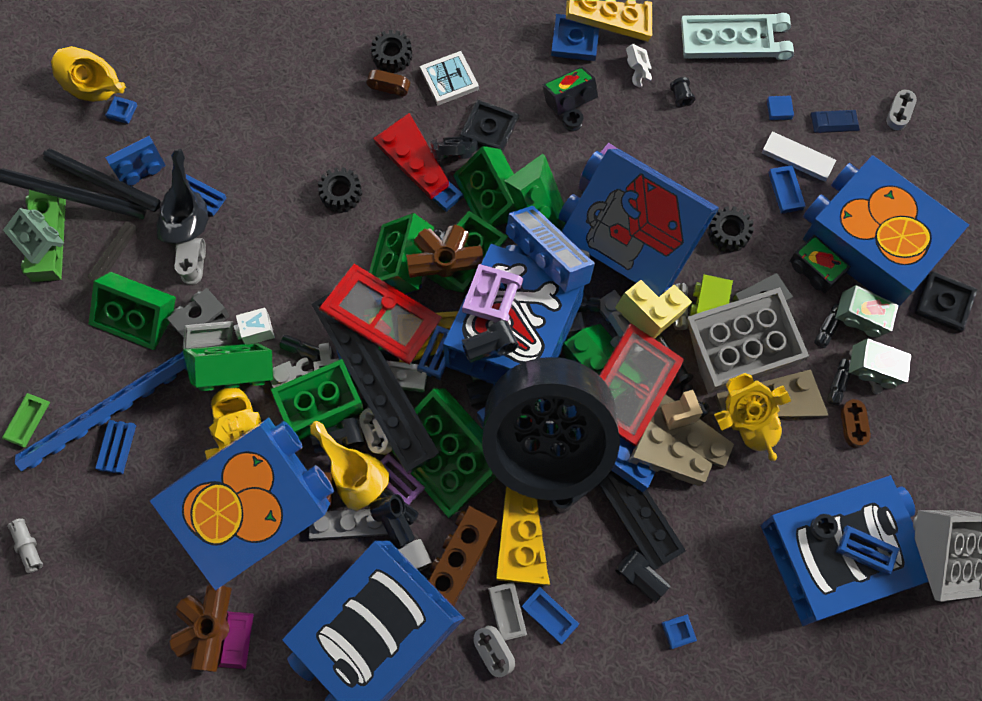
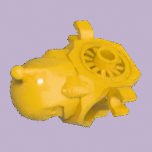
M746 373L729 379L726 385L729 392L725 401L727 411L714 414L721 430L730 426L733 430H739L747 447L755 451L767 450L769 453L768 459L775 461L777 454L773 452L772 447L779 442L782 434L781 422L777 415L780 411L778 405L791 402L788 392L783 385L771 392L768 387L759 381L754 382L752 376Z
M225 388L213 396L211 407L214 423L209 429L219 448L206 450V458L209 459L261 423L259 413L253 412L250 400L239 388Z

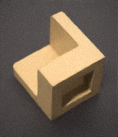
M693 390L683 392L680 400L661 406V412L669 430L696 423L703 413Z

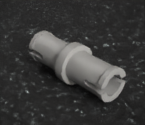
M16 519L12 521L14 526L12 523L7 525L15 542L14 550L20 554L25 571L27 573L35 572L38 568L43 567V563L35 548L37 542L35 538L30 536L25 519Z

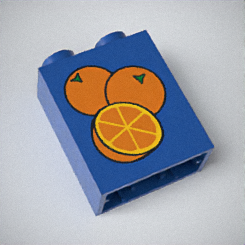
M872 155L860 169L851 163L846 165L831 185L839 191L831 201L821 194L811 204L803 218L812 225L803 240L806 242L815 234L851 266L847 271L851 277L874 294L897 304L899 308L966 230L969 224Z
M268 417L150 500L151 504L215 590L325 516L330 502L326 497L334 492L333 487L327 476L318 466L315 465L308 471L295 454L302 449L301 441L285 421L275 426Z

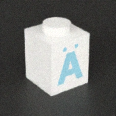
M266 308L236 315L238 324L234 325L238 340L242 339L245 344H251L275 338Z

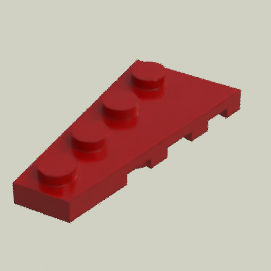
M410 113L373 138L375 144L430 199H433L449 187L447 177L434 158Z

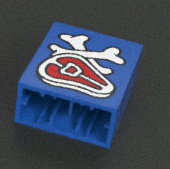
M490 244L481 265L513 273L523 278L522 285L517 289L508 313L510 316L508 322L519 346L515 351L507 355L500 356L496 353L470 363L464 353L461 340L487 331L494 322L464 313L462 310L465 302L464 299L443 343L446 367L495 384L503 374L518 364L537 358L559 357L581 305L584 285L565 292L518 245H508L506 248ZM500 284L492 309L499 310L508 286L507 284Z

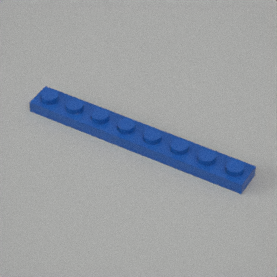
M183 351L15 455L16 466L20 471L27 467L29 469L36 467L43 461V457L49 453H58L66 446L65 443L73 438L75 440L82 438L92 426L96 424L100 426L106 423L111 418L110 415L116 411H125L133 405L132 401L140 396L142 398L147 397L155 391V387L159 384H167L177 377V373L183 369L187 370Z

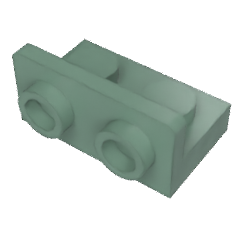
M19 208L3 231L31 263L38 264L51 246L62 247L64 242L58 236V231L47 224L42 213L34 209Z

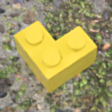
M640 280L624 293L615 308L631 324L655 339L684 313L692 301L675 285L658 297Z

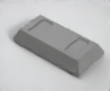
M233 321L185 325L183 349L230 345L232 343Z
M514 582L488 588L498 631L504 641L526 636L527 632Z

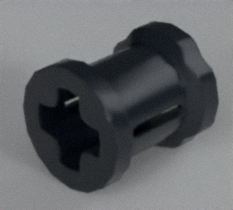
M687 77L677 78L670 83V89L675 94V104L678 108L690 106L696 100L694 94L690 91V80Z

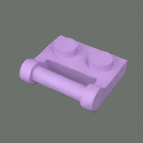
M479 264L463 304V312L492 320L494 323L501 320L509 321L510 316L508 313L516 291L522 285L523 278L513 273ZM500 284H507L508 286L499 310L492 309Z

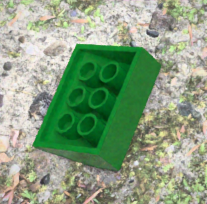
M446 388L433 389L414 409L441 455L434 457L410 474L425 487L424 490L446 516L450 518L497 477L493 474L485 460L482 447L483 430Z

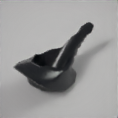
M182 149L174 150L171 155L173 161L172 186L163 198L156 223L157 239L166 243H181L193 240L204 232L208 222L207 204L199 193L194 192L190 188L184 168L185 156Z

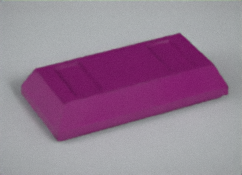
M227 611L226 621L229 624V633L222 641L218 667L246 669L253 613Z

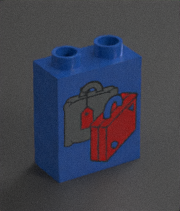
M608 149L605 155L596 151L590 157L582 172V177L590 181L581 198L572 194L559 213L558 219L566 223L562 233L578 248L588 251L591 256L637 283L642 280L660 297L674 284L719 207L620 149Z

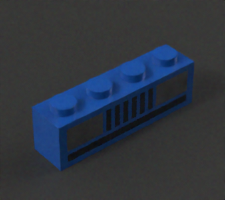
M530 206L509 213L506 226L508 237L565 292L590 283L595 263L534 206Z

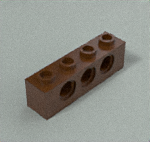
M469 506L466 512L461 511L455 523L458 526L454 535H448L442 547L445 549V552L441 559L436 557L430 568V572L433 574L429 582L435 588L437 581L445 578L451 582V586L447 591L439 592L453 607L497 527V520ZM466 532H472L475 534L476 540L471 544H466L461 540L462 535ZM454 555H459L463 558L464 562L460 567L455 568L449 565V559Z

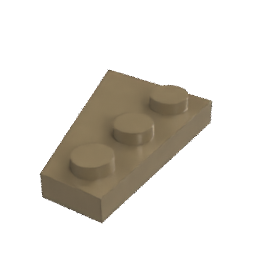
M651 421L637 446L634 447L628 461L633 464L643 463L648 465L650 470L656 472L663 470L671 473L673 478L699 487L706 482L712 467L711 462Z

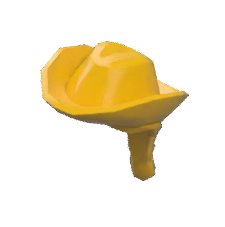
M72 46L58 49L51 60L54 78L65 91L78 99L104 101L108 100L114 93L121 94L125 91L126 86L124 82H118L115 70L104 59L88 50Z
M314 421L310 425L311 434L320 441L322 448L331 461V473L338 495L349 509L358 511L368 506L381 495L388 485L389 472L381 461L370 454L348 449L336 443L327 433L324 425Z

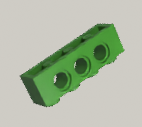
M29 190V195L26 196L28 210L34 209L43 213L44 220L49 226L58 231V236L64 242L66 199ZM63 245L62 247L51 246L38 264L31 263L25 257L21 262L23 274L32 282L61 280Z

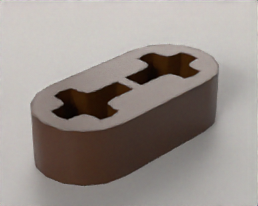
M371 70L366 84L371 89L400 96L407 95L411 84L404 76L380 70Z
M852 399L847 401L841 408L844 437L849 446L861 448L871 438L867 410L865 405L859 400ZM852 406L854 410L859 411V413L855 416L856 421H854L853 413H848V410ZM855 426H857L858 434L863 435V438L859 441L856 437H852V434L856 431Z

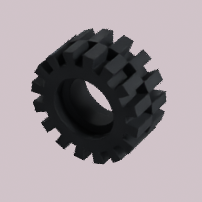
M389 30V34H386L385 31L381 32L382 37L376 35V40L372 41L371 46L375 66L377 68L380 66L381 71H384L386 68L389 73L393 69H395V73H398V68H401L402 71L405 70V64L409 66L410 60H412V46L406 34L403 33L401 35L398 30L393 34V30ZM389 47H397L400 53L395 56H387L384 54V50Z
M338 167L334 168L335 172L333 173L329 169L326 171L327 177L323 174L321 176L322 181L318 182L320 199L326 208L330 207V211L334 212L337 209L338 213H342V209H346V212L350 211V206L355 208L357 206L356 202L361 200L362 189L360 180L350 169L348 173L344 167H342L341 171L338 170ZM337 184H345L349 187L348 193L343 196H334L331 191Z
M729 206L724 207L723 211L719 209L708 227V235H711L709 240L711 242L715 241L714 246L716 248L721 246V251L724 252L726 248L729 249V252H733L734 249L740 251L742 247L744 248L747 245L754 231V227H752L754 224L753 220L748 221L750 215L747 213L744 216L745 210L740 209L737 212V207L734 206L731 211H729ZM725 223L735 224L739 229V234L737 236L725 234L722 231V225Z

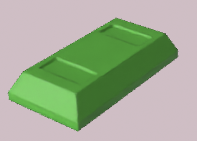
M27 393L2 439L25 448L50 402Z

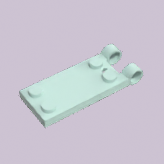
M787 13L682 16L681 29L684 58L776 57L777 60H789L794 56L793 43L790 41L774 42L773 31H788L791 28L790 16Z

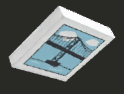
M461 51L420 66V71L437 106L479 90V85Z

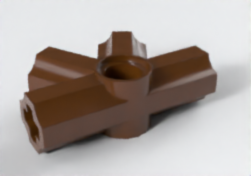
M458 225L449 226L443 240L431 228H425L414 239V244L422 253L407 255L409 277L435 274L441 277H449L458 271L477 269L478 265L483 261L481 245L464 248L469 232ZM442 260H449L450 262H449V263H441L440 261H442Z
M207 585L204 603L195 596L188 595L186 598L181 599L176 606V615L188 627L171 635L170 646L177 657L180 658L194 652L191 666L193 670L217 671L221 644L229 633V624L226 621L232 588L221 586L215 590L212 585Z

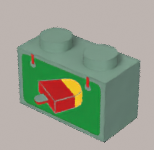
M855 285L842 292L835 318L843 321L849 327H856L864 331L870 337H880L892 331L898 305Z
M865 339L853 345L849 373L859 376L861 380L879 383L883 388L894 389L908 382L911 354L870 339Z

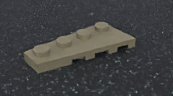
M811 369L760 382L768 387L771 392L782 385L788 392L791 402L778 405L780 408L777 414L778 418H827L829 416ZM728 391L715 395L720 412L727 411L725 401L729 393Z
M648 382L647 387L650 392L653 385ZM665 394L651 422L712 464L724 469L734 444L700 419L696 423L669 430L661 412V406L675 401ZM641 400V401H640V403H639V405H638V408H637V410H636V412H635V415H634V417H633V419H632V422H633L634 418L636 417V415H637L639 409L641 408V406H642L644 400Z

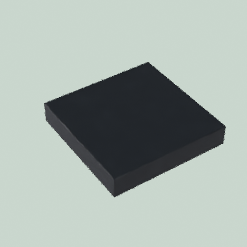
M477 99L459 137H469V142H472L475 138L477 139V146L501 149L503 153L519 119V114Z
M930 271L915 314L962 333L978 289Z

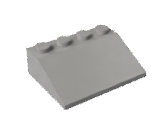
M780 287L687 317L698 368L708 394L727 388L726 385L729 379L743 373L751 375L754 379L800 364L809 357Z
M918 510V514L913 522L915 541L934 599L937 601H947L982 596V514L965 510Z

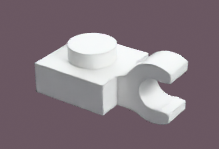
M632 44L626 48L627 61L629 66L635 69L632 78L633 84L642 87V78L649 82L652 80V76L649 73L651 65L647 51Z

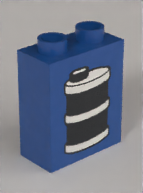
M891 475L774 514L760 525L802 626L929 582L915 541V530L911 517L915 515L913 499L904 487H896ZM820 514H829L838 523L836 535L825 541L816 539L810 531V523ZM824 521L818 525V529H823L824 534L830 529L829 526L824 524ZM848 525L900 548L892 574L886 575L837 553L836 549L840 544V538L843 536L844 527ZM851 535L849 537V539L857 543H860L864 546H867L869 548H872L875 551H878L884 555H887L889 557L891 555V553L884 551L878 547H875L869 543H866L860 539H857ZM846 546L847 548L856 551L864 556H867L873 560H876L882 564H888L870 555H867L859 550H856L850 546Z
M374 541L282 640L293 651L287 658L292 669L307 681H312L316 677L330 692L326 696L325 701H388L465 618L390 541Z

